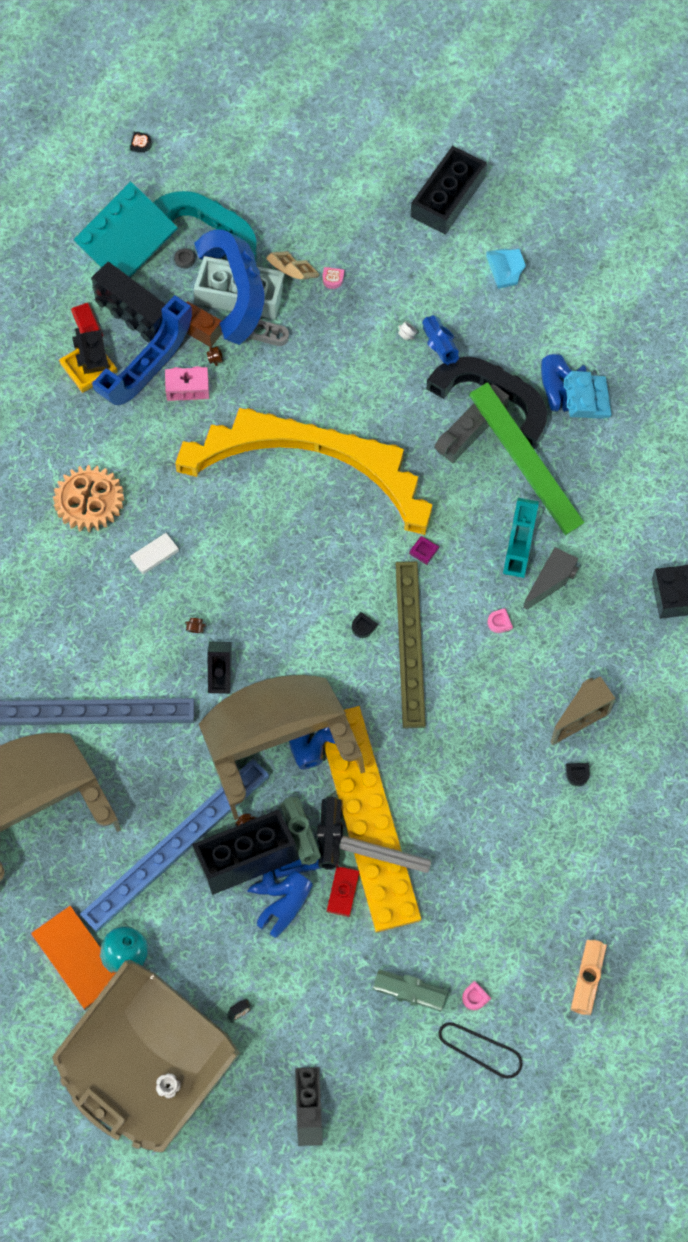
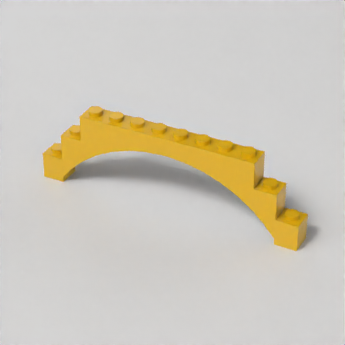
M239 408L232 429L224 425L216 426L211 424L204 446L193 441H183L175 462L176 472L197 477L198 473L208 466L227 457L247 451L264 448H297L315 451L351 465L375 482L398 509L405 523L404 530L425 535L432 514L433 504L423 499H414L418 485V476L410 472H399L404 458V449L399 446L382 444L374 439H362L354 434L338 433L334 429L318 428L314 424L298 423L293 419H282L273 414L256 412L250 408Z

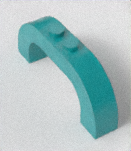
M191 191L171 192L153 202L171 221L181 216H192L214 229L225 230L243 238L254 253L255 262L257 261V243L253 229L236 212L224 208L219 202L212 201L202 194Z

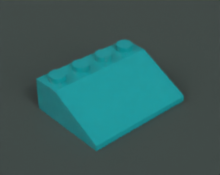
M130 181L73 240L100 268L109 261L127 276L131 277L169 239L178 227Z

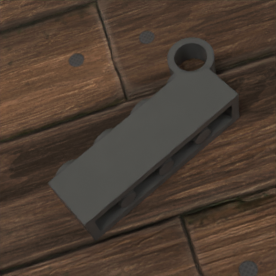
M492 384L490 387L504 407L507 408L509 395ZM473 403L439 437L434 448L438 453L454 463L490 425Z

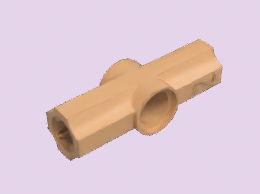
M586 940L570 1009L575 1013L582 1015H591L607 947L606 944L600 941ZM586 972L591 973L595 981L587 982L583 978V974Z

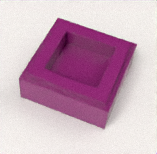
M420 536L409 551V554L428 565L439 550V546Z

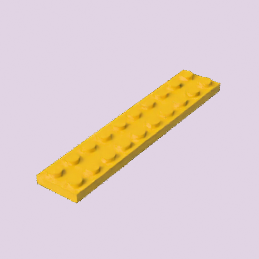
M360 706L345 709L346 718L363 756L365 772L360 773L356 761L344 760L340 756L336 744L326 741L323 746L338 799L342 800V814L348 836L402 852ZM353 853L375 932L378 933L420 922L421 916L407 868Z

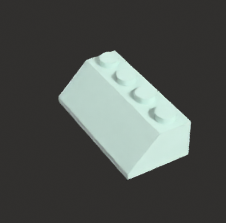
M204 256L194 286L195 304L228 311L233 310L237 301V287L228 261ZM257 267L260 271L264 287V307L261 317L275 320L280 305L285 273Z

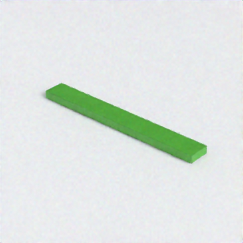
M488 382L470 392V398L565 536L582 526L584 521Z

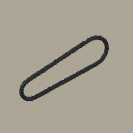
M447 1022L439 1028L438 1035L443 1044L499 1077L505 1079L514 1078L521 1072L523 1066L522 1057L513 1048L456 1023ZM446 1026H454L513 1052L519 1059L518 1070L512 1075L499 1073L446 1042L442 1037V1030Z

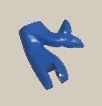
M558 354L547 355L542 359L541 378L551 411L557 412L560 409L561 403L563 412H568L567 393L564 388V382L560 378L564 380L572 370L567 365L564 357ZM582 365L576 371L587 372L585 365Z
M329 727L318 730L310 743V734L289 741L292 755L301 770L316 767L323 762V745L326 741L335 744Z
M272 871L263 874L262 882L253 884L248 888L247 892L260 895L286 896L264 909L257 920V926L263 930L272 916H276L279 919L272 928L270 936L277 938L295 918L309 895L313 884L296 871L290 873L280 883L275 882Z

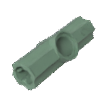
M292 796L286 798L280 806L289 831L296 843L301 863L308 865L316 863L321 858L300 799L299 797Z
M381 969L378 970L373 986L374 991L396 997L400 1002L404 1000L410 1002L412 1006L418 1004L442 1012L448 992L444 989L424 984L419 978L409 975L399 976Z

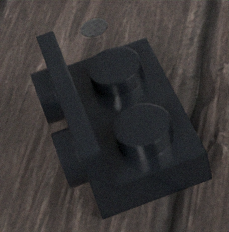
M75 328L76 336H73L72 339L74 349H79L80 353L76 354L78 367H83L84 374L104 371L106 368L109 370L101 330L80 334L79 328Z

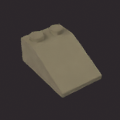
M601 676L596 679L590 678L582 683V687L554 727L550 741L552 745L610 714L615 697Z

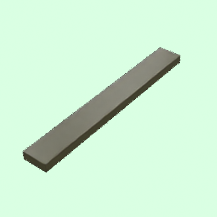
M396 562L403 729L425 728L418 562Z

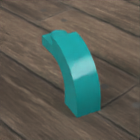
M517 498L503 574L521 578L525 577L539 501Z

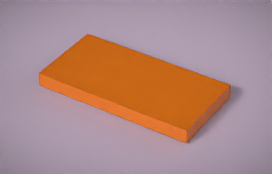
M69 906L34 930L31 935L81 1006L86 1010L96 1000L116 972L113 971L111 973L103 966L100 959V946L72 907Z

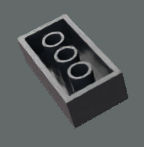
M452 145L411 202L410 217L446 235L485 179L487 162Z
M108 261L91 277L96 303L102 308H108L116 319L121 318L124 320L127 327L132 331L136 329L140 332L146 342L152 341L161 326V309L166 304Z
M688 565L656 568L651 579L659 618L688 616Z
M279 809L192 844L197 862L212 895L299 860L296 843Z

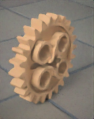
M87 465L84 471L79 466L77 473L71 469L70 477L65 474L63 475L65 482L58 481L59 488H54L56 496H53L55 511H58V517L62 518L64 524L70 522L71 529L78 525L80 532L83 527H86L88 532L91 531V527H95L99 531V525L102 524L106 528V521L109 520L114 523L113 515L120 516L118 509H123V503L121 502L124 501L123 488L120 486L119 479H115L113 473L108 475L106 468L100 472L99 466L91 470L90 465ZM80 485H85L82 489L77 488ZM99 490H106L104 493H98ZM85 499H88V501H87V502H88V503H87V511H86V514L83 515V513H84V511H85V508H86V501H85ZM73 504H80L76 508L71 507ZM95 508L101 509L98 512H92Z

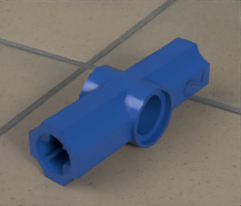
M437 316L425 317L422 323L423 330L429 338L427 341L428 346L438 353L443 363L447 365L456 363L460 357L458 356L459 351L452 341L454 338L452 332L443 326Z

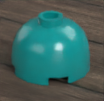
M121 926L114 928L105 936L101 944L100 959L103 966L111 973L113 971L117 972L122 964L129 959L143 966L148 956V944L145 937L139 930L132 927Z

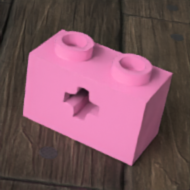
M195 366L193 368L181 369L174 367L165 369L167 401L209 399L208 368Z

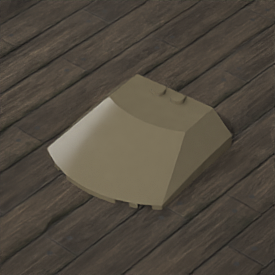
M129 959L118 969L52 1058L54 1066H57L61 1076L60 1082L63 1087H66L73 1098L71 1099L72 1102L92 1124L116 1140H119L121 1135H124L133 1141L132 1147L138 1149L142 1147L153 1150V1152H164L241 1053L228 1034L156 973ZM173 1074L176 1076V1080L180 1082V1089L174 1097L166 1098L157 1093L156 1082L161 1075ZM98 1119H100L113 1129L110 1131Z

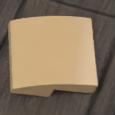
M288 251L272 252L266 258L278 270L297 279L318 278L320 275L307 260L296 261Z

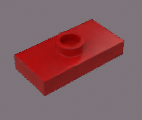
M344 867L336 868L327 913L350 917L359 877L358 870Z

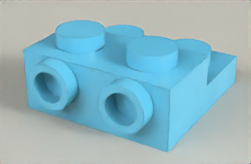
M571 371L564 378L567 408L569 409L570 417L603 419L612 416L606 376H591V372Z

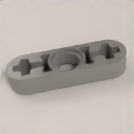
M259 320L256 328H264L266 330L265 333L258 335L253 331L248 337L268 344L283 346L289 340V332L284 326ZM279 333H283V336H281L280 339L276 338V335H279Z

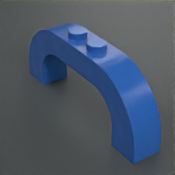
M216 229L202 235L194 244L198 257L203 260L204 256L221 259L224 255L227 256L237 287V301L231 313L219 324L224 339L240 345L251 335L260 320L264 307V287L260 271L254 259V253L249 244L241 237L225 230Z
M174 295L161 309L162 323L152 341L118 376L106 368L92 382L94 391L117 406L125 404L134 398L172 358L184 340L192 318V309L189 304Z

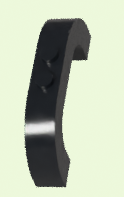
M460 357L456 363H450L449 365L442 363L427 379L426 390L442 399H445L455 385L462 382H474L481 386L487 382L490 386L494 384L509 395L510 402L523 410L526 420L520 427V430L533 449H536L542 440L547 421L546 405L536 389L524 382L519 376H513L502 367L495 366L479 358Z

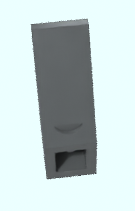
M319 1067L295 1068L298 1146L323 1145Z

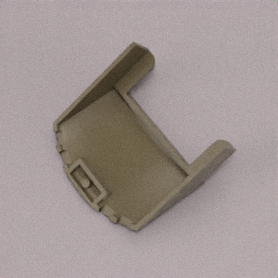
M289 675L254 683L222 700L199 723L234 820L239 819L235 805L241 803L246 797V790L235 761L329 727L340 756L346 761H356L360 773L365 772L363 756L346 718V713L327 679L324 677Z
M34 734L12 740L0 746V832L79 791L99 825L109 826L113 824L117 832L121 830L118 819L98 784L95 775L70 734ZM0 861V882H1V881L3 880L4 876H5V870H4V867H3V865H2V863H1V861Z

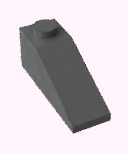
M554 547L527 595L523 608L528 610L565 586L570 578L574 580L579 570V567H577L578 558Z

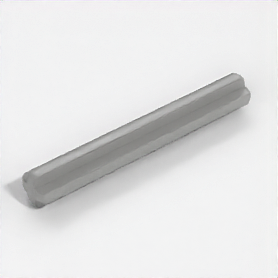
M343 836L341 839L340 849L425 873L430 870V859Z

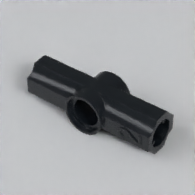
M327 797L322 799L321 823H318V844L321 858L318 859V866L325 870L339 868L340 843L343 837V825L341 823L342 800L336 797Z

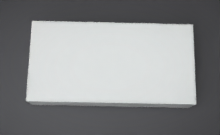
M167 533L132 554L130 559L142 575L179 552V549Z

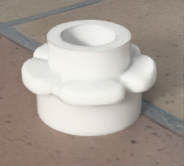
M406 321L398 326L400 330L398 333L403 339L407 341L415 339L417 330L414 326Z
M173 1074L161 1075L157 1079L156 1091L160 1096L172 1098L180 1089V1082L176 1080V1076Z

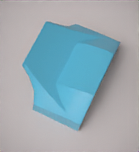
M505 248L486 252L498 289L517 285L519 275L526 267L520 249L509 250Z

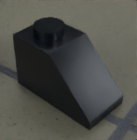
M209 641L207 651L208 693L230 694L232 642Z

